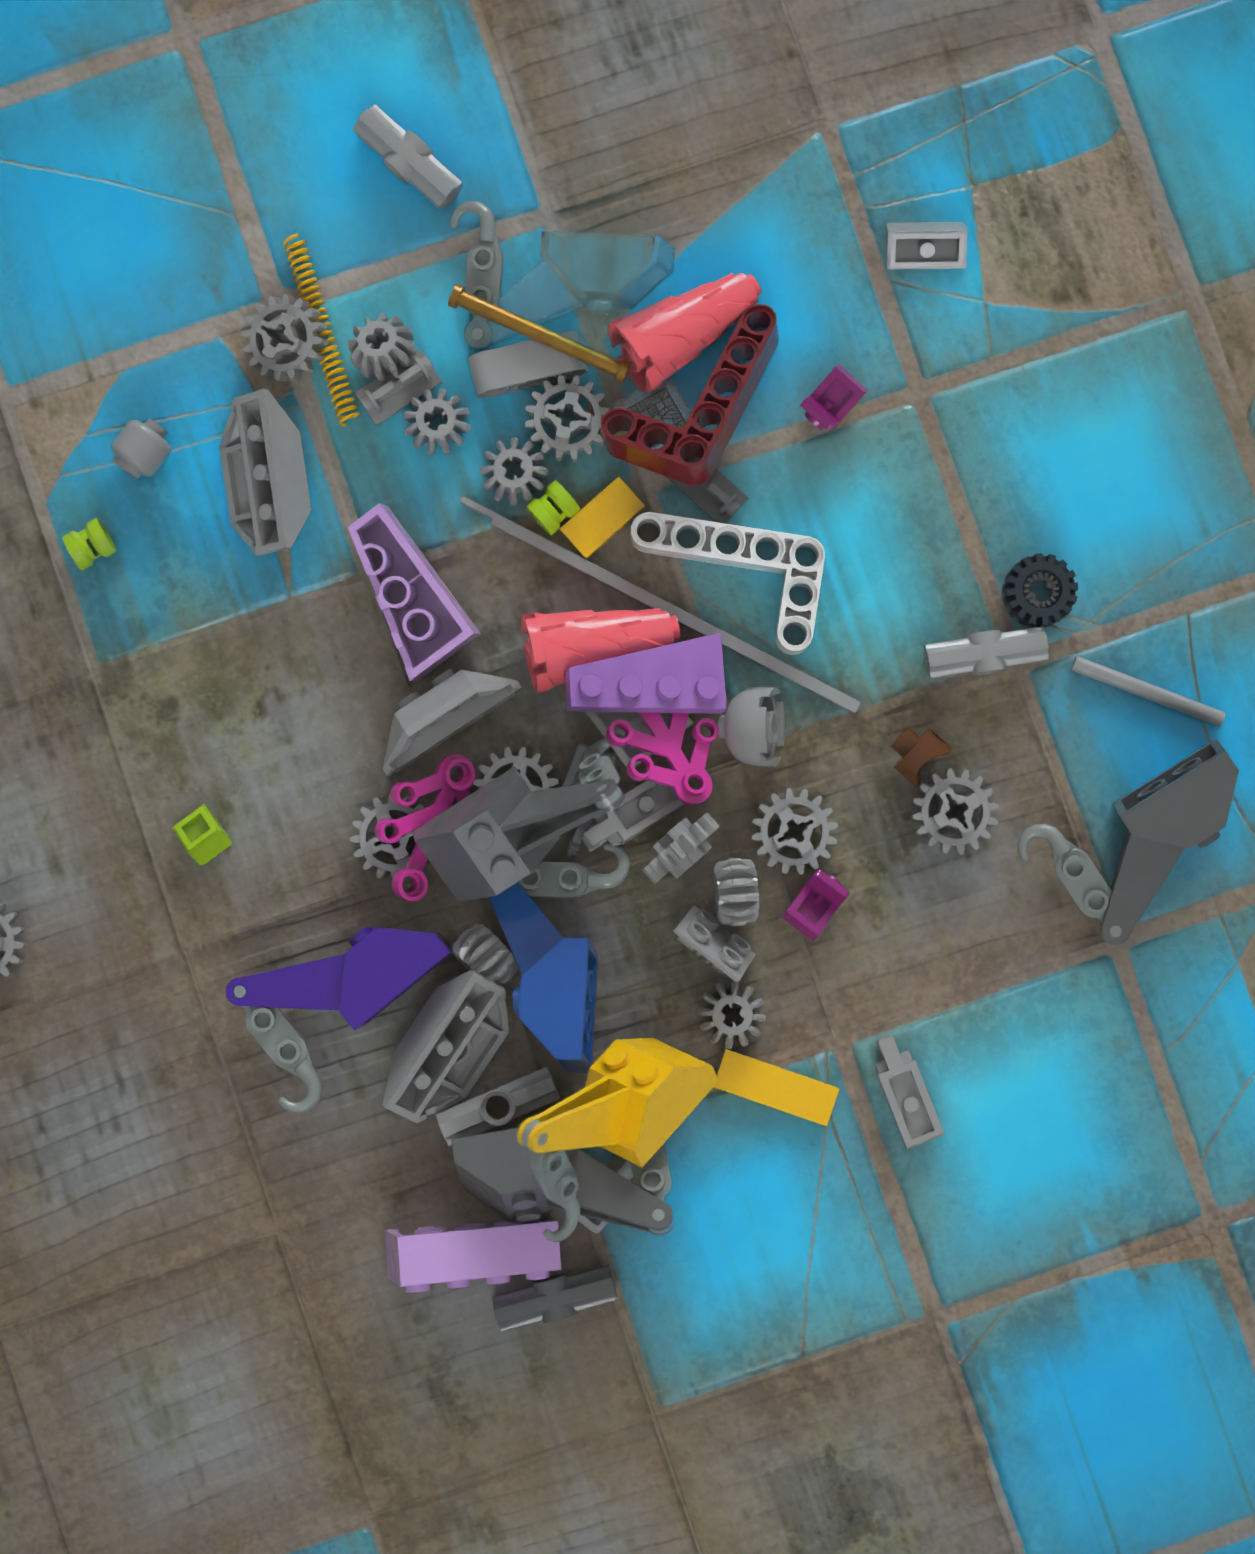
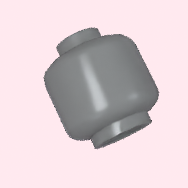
M148 418L145 424L138 420H130L111 445V450L115 455L112 461L137 480L141 475L144 477L154 476L171 453V447L164 439L168 432L150 418Z

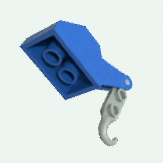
M607 842L604 843L603 848L613 852L618 859V866L611 873H597L575 862L541 861L530 875L500 894L489 897L522 974L520 988H515L513 992L514 1013H519L518 1017L563 1068L567 1072L588 1073L589 1068L592 1066L598 953L589 938H563L531 898L576 899L599 889L614 888L622 883L629 872V857L620 846L613 848Z

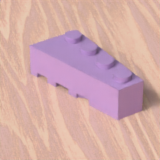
M381 503L377 504L347 527L365 572L370 578L376 593L375 597L381 611L385 615L391 630V636L396 648L400 652L410 681L421 680L481 635L388 506Z
M549 1217L540 1218L530 1223H519L517 1220L496 1221L493 1227H487L485 1223L459 1224L454 1226V1231H447L446 1227H418L414 1235H402L399 1233V1229L384 1230L387 1278L400 1287L406 1286V1292L408 1293L429 1291L430 1284L446 1282V1288L471 1286V1279L486 1278V1284L510 1282V1275L525 1274L527 1280L550 1278V1271L561 1270L560 1242L549 1241L544 1236L546 1229H550L552 1232L559 1229L558 1221Z

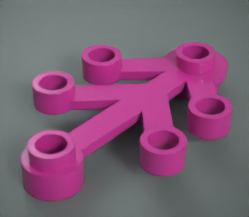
M639 712L652 735L633 730L630 723L623 719L615 720L607 728L606 738L613 746L620 747L626 745L665 757L673 769L655 766L649 756L637 754L627 764V773L630 778L635 781L649 780L671 787L676 797L688 805H698L708 799L713 785L710 775L705 771L710 743L719 734V728L715 721L704 718L698 721L692 728V737L695 742L689 762L681 750L689 713H671L669 727H667L659 713ZM700 726L707 727L710 730L711 736L704 737L700 732ZM615 727H619L625 732L624 739L615 736ZM634 763H643L646 767V773L636 771ZM689 778H694L698 782L699 790H694L689 786Z
M450 754L438 763L436 773L412 783L397 782L391 789V799L400 806H411L417 801L419 796L436 790L439 791L434 803L430 806L396 820L384 818L378 821L375 826L377 839L384 843H395L402 835L416 830L450 808L454 799L458 803L469 796V788L475 780V769L471 761L463 755ZM452 767H455L458 771V776L454 781L450 779ZM407 787L409 797L403 801L400 797V792L402 788ZM390 823L393 827V834L387 838L384 834V829ZM417 843L406 868L399 870L392 880L394 894L406 901H418L424 897L428 890V880L423 873L428 858ZM408 877L411 881V886L407 891H404L402 883L404 878Z

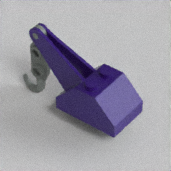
M371 926L369 928L365 927L348 941L352 948L345 954L234 978L227 984L226 997L229 1002L236 1006H242L246 1010L245 1023L249 1032L277 1066L301 1078L307 1086V1096L301 1102L294 1103L281 1097L279 1104L284 1109L293 1113H304L312 1109L319 1102L322 1094V1082L318 1073L313 1068L306 1041L279 1008L339 1011L353 1030L360 1029L453 954L451 946L440 933L380 927L373 930Z

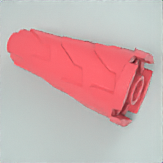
M731 273L679 296L667 297L638 312L619 317L607 326L612 348L622 344L620 345L622 354L617 357L618 360L623 362L626 359L632 362L628 376L642 392L647 391V394L658 389L666 379L701 355V350L721 337L730 326L738 322L748 307L759 302L758 296L761 295V288L753 275H745L744 273L734 275Z
M660 608L600 612L581 610L521 615L522 634L528 633L529 638H526V643L523 646L535 693L549 692L553 687L564 685L565 672L569 667L673 644L675 639H680L677 616H669L667 611H661Z

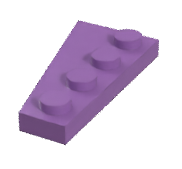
M721 633L569 667L565 672L567 711L722 714L727 710Z

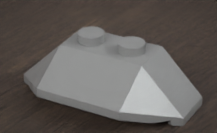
M261 389L232 399L230 407L232 412L226 422L219 447L230 524L243 541L251 547L252 552L256 556L291 548L311 512L300 431L268 389Z
M449 669L432 680L435 687L423 695L419 691H415L398 703L401 709L395 712L383 764L385 774L391 778L522 692L523 690L519 682L463 669L454 673L452 669Z
M470 970L435 988L392 1054L383 1099V1106L386 1109L415 1123H419L427 1119L426 1116L443 1111L466 1099L509 1034L505 1002L506 990L504 987Z

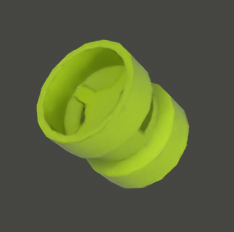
M556 480L546 487L545 494L541 498H533L525 506L530 515L550 536L560 529V522L566 517L572 518L581 510L572 496ZM553 505L561 512V514L558 513V511L553 507Z
M98 517L87 522L83 530L79 532L72 530L62 536L69 554L81 571L93 566L95 559L101 556L107 558L117 552L109 533Z

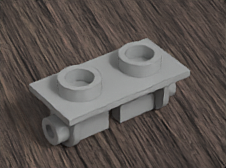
M421 349L416 352V355L409 357L412 362L411 368L401 367L399 369L400 375L398 379L393 377L392 374H388L384 383L376 378L355 392L376 426L411 404L410 400L413 397L420 398L423 396L425 389L432 390L442 383V380L434 370L433 364Z

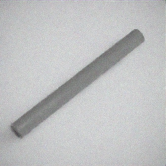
M1076 656L1072 663L1071 671L1215 726L1221 727L1225 719L1226 712L1082 657Z

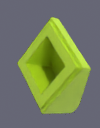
M205 804L172 827L188 854L201 866L208 863L232 844L230 837Z

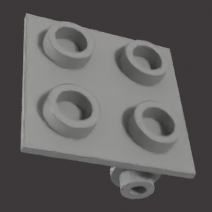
M693 905L673 930L679 936L677 940L691 951L695 949L697 951L695 955L698 957L703 955L706 958L705 963H713L711 967L725 979L730 977L738 983L756 954L751 951V947L745 939L737 934L731 935L721 927L715 915L708 910H700Z

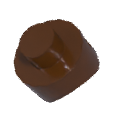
M907 727L891 745L902 756L894 765V768L916 788L921 782L922 765L932 758L948 755L952 750V747L930 728L919 737L912 729Z

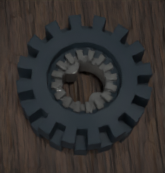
M1043 553L1035 554L1031 557L1027 556L1007 574L1006 582L1002 588V593H1005L1003 602L1005 606L1008 605L1010 609L1008 613L1011 617L1015 616L1019 619L1018 623L1022 625L1029 624L1031 627L1044 626L1045 628L1059 622L1071 612V608L1076 603L1078 597L1075 596L1078 590V582H1074L1073 577L1076 575L1073 569L1071 571L1067 569V563L1063 559L1058 561L1055 559V555L1043 556ZM1032 582H1045L1044 588L1050 590L1048 600L1035 601V594L1029 590Z

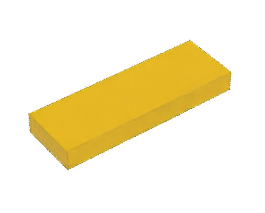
M726 1048L716 1074L719 1082L714 1086V1088L824 1126L828 1125L840 1089Z

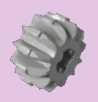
M381 312L377 321H372L371 318L365 316V326L363 328L353 327L355 338L347 341L348 349L351 352L350 360L355 368L360 369L365 378L369 380L376 376L378 381L384 383L388 374H392L393 377L398 379L401 367L411 368L412 362L409 357L417 354L416 346L413 342L414 335L410 327L404 326L402 320L396 315L388 319L387 315Z
M440 388L437 399H433L430 389H425L423 391L426 400L424 403L415 397L410 400L411 405L417 412L405 411L403 414L406 421L413 423L404 428L406 436H416L412 443L415 449L422 448L428 442L427 453L429 456H434L437 445H441L443 453L449 455L451 451L448 442L452 441L459 447L464 444L463 439L457 432H470V424L461 421L470 416L469 410L463 407L458 408L461 403V397L457 394L446 402L447 390L445 388ZM441 414L444 422L447 423L439 424L437 430H432L428 420H435L436 415Z
M512 437L510 441L511 449L506 450L503 442L499 440L495 443L499 452L498 456L489 451L485 452L484 458L492 465L480 467V474L491 477L483 484L486 491L498 487L494 495V499L497 502L502 501L506 493H509L510 505L516 506L518 502L517 494L522 493L524 500L529 503L533 499L529 491L530 487L539 492L543 491L544 485L536 478L548 476V469L537 466L545 459L542 452L530 456L534 447L531 441L526 442L522 450L518 449V438ZM514 463L520 464L522 477L517 479V476L514 475V480L508 479L505 468L508 465L514 468Z
M741 858L719 861L713 868V892L715 913L717 914L718 921L721 925L741 926L746 923L755 922L759 916L758 910L760 907L757 871L755 870L754 863L751 859Z
M476 923L470 929L467 928L452 945V953L465 971L473 970L503 987L518 971V965L514 956L499 938L484 925Z
M731 981L730 994H726L724 986L719 982L715 984V988L720 998L716 1000L707 992L703 995V998L713 1004L712 1009L698 1008L697 1013L702 1016H711L712 1020L703 1022L700 1025V1029L707 1031L714 1026L717 1028L710 1037V1041L713 1044L718 1042L724 1033L726 1034L724 1042L726 1049L732 1048L733 1035H737L739 1043L745 1047L748 1045V1040L743 1032L748 1030L756 1037L761 1034L758 1028L751 1025L752 1020L766 1021V1015L752 1012V1009L764 1004L763 999L758 998L748 1003L746 1000L752 995L753 987L747 986L741 996H738L739 982ZM732 1003H736L740 1006L738 1014L742 1019L736 1025L735 1022L731 1021V1026L723 1023L725 1015L721 1012L722 1008L727 1004L732 1008Z

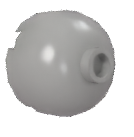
M748 688L738 693L730 701L725 715L719 716V737L725 739L727 748L735 759L745 764L759 767H776L780 763L781 757H774L776 746H784L785 712L783 702L775 701L774 695L780 693L778 688Z

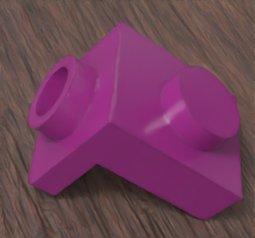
M838 364L800 405L806 411L805 417L810 423L819 429L825 428L831 431L842 422L868 390Z
M817 870L805 883L781 918L811 941H814L838 907L849 896L850 892L842 886L837 878Z

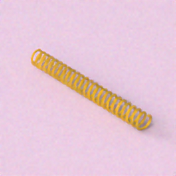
M299 234L291 235L285 239L283 246L287 247L285 253L289 254L288 261L292 262L290 268L294 270L292 273L296 277L294 282L298 284L297 290L301 292L299 298L306 301L320 298L323 295L320 292L303 296L307 292L318 290L320 286L314 285L301 289L302 286L313 284L318 279L314 277L305 281H298L300 278L314 275L316 271L309 270L296 274L299 270L311 268L313 263H305L298 267L293 266L296 263L310 260L311 256L305 255L297 259H291L293 256L305 254L309 250L308 248H301L294 252H289L291 248L301 247L306 244L304 240L287 244L288 241L297 238ZM315 301L309 304L308 309H310L311 307L321 306L325 303V301ZM322 307L316 310H319L320 313H324L327 311V308ZM322 315L315 322L325 321L330 316ZM330 322L324 323L327 325V328L332 325ZM324 331L320 333V337L332 335L334 331ZM331 337L325 340H327L329 344L335 342L336 338ZM332 345L326 348H318V351L322 355L325 352L338 349L339 346ZM336 352L323 356L324 359L320 362V365L324 366L322 370L326 374L324 379L328 381L327 387L331 389L329 395L333 396L331 402L336 404L334 410L338 411L336 415L340 419L338 424L346 427V424L342 422L355 418L360 413L354 412L349 415H341L346 411L356 409L357 405L355 404L345 408H338L342 404L353 402L355 398L350 397L336 401L337 398L353 392L352 390H345L340 393H333L350 385L349 382L331 386L334 382L345 380L348 377L347 375H341L336 378H328L333 374L344 372L346 369L340 367L332 371H326L330 367L343 363V360L324 363L328 359H334L341 355V353Z

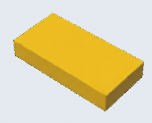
M617 477L560 528V532L587 560L645 508V505L623 480Z

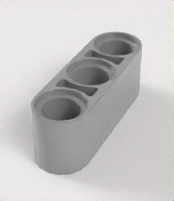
M578 331L559 333L582 344ZM533 339L482 351L471 355L467 359L477 398H490L541 386L545 380L549 383L557 382L558 375H563L564 379H570L575 375L580 376L588 372L586 363Z

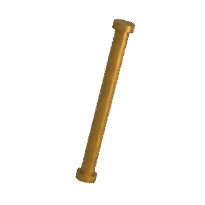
M460 284L455 285L450 295L449 307L454 309L458 306L613 375L618 383L623 384L632 365L631 361L626 359L623 362L467 293L465 292V287Z

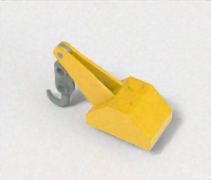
M655 1038L616 1039L589 1068L584 1089L544 1112L526 1119L521 1124L517 1140L519 1144L532 1150L530 1154L531 1169L548 1200L558 1204L565 1210V1220L562 1226L555 1232H552L550 1229L544 1231V1236L549 1241L559 1242L570 1236L579 1222L581 1213L580 1203L576 1197L578 1190L577 1175L564 1150L601 1146L642 1168L719 1082L712 1065Z

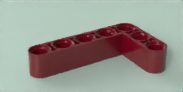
M755 304L743 312L683 429L625 408H615L608 411L602 418L601 428L609 454L617 459L688 485H701L708 481L778 346L779 335L774 310L764 304ZM758 328H766V330H764V331H760V332L754 331L755 329H758ZM741 360H750V362L746 364L737 363ZM725 392L734 393L733 395L727 397L720 396ZM707 425H717L714 429H703ZM619 431H628L623 436H614ZM656 444L664 445L660 449H650V447ZM693 457L701 458L699 461L694 463L686 462L688 459Z

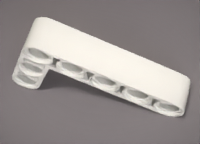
M644 512L633 520L631 525V541L634 547L641 552L784 574L775 642L783 653L789 655L800 654L809 646L814 633L825 561L824 547L817 539L810 536L654 512ZM648 523L655 525L659 529V537L653 542L642 541L637 534L641 525ZM688 529L694 531L699 537V543L692 548L682 547L676 538L681 531ZM722 536H731L737 541L738 549L732 554L721 553L716 546V541ZM761 542H770L776 547L777 556L772 560H763L757 555L756 546ZM800 548L811 549L816 555V563L808 567L800 565L795 558V552ZM794 587H804L809 591L811 600L804 606L795 605L790 600L789 591ZM791 625L800 627L804 632V642L799 645L788 644L783 637L784 629Z

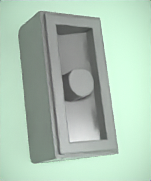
M964 222L886 223L887 269L966 268L967 228Z

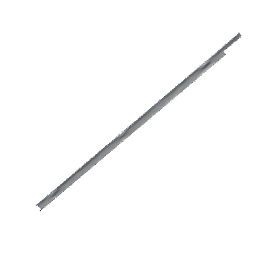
M462 495L460 503L488 518L491 517V526L651 609L660 608L661 611H667L669 616L676 615L678 623L703 636L721 633L722 645L828 701L854 714L856 713L861 703L860 701Z

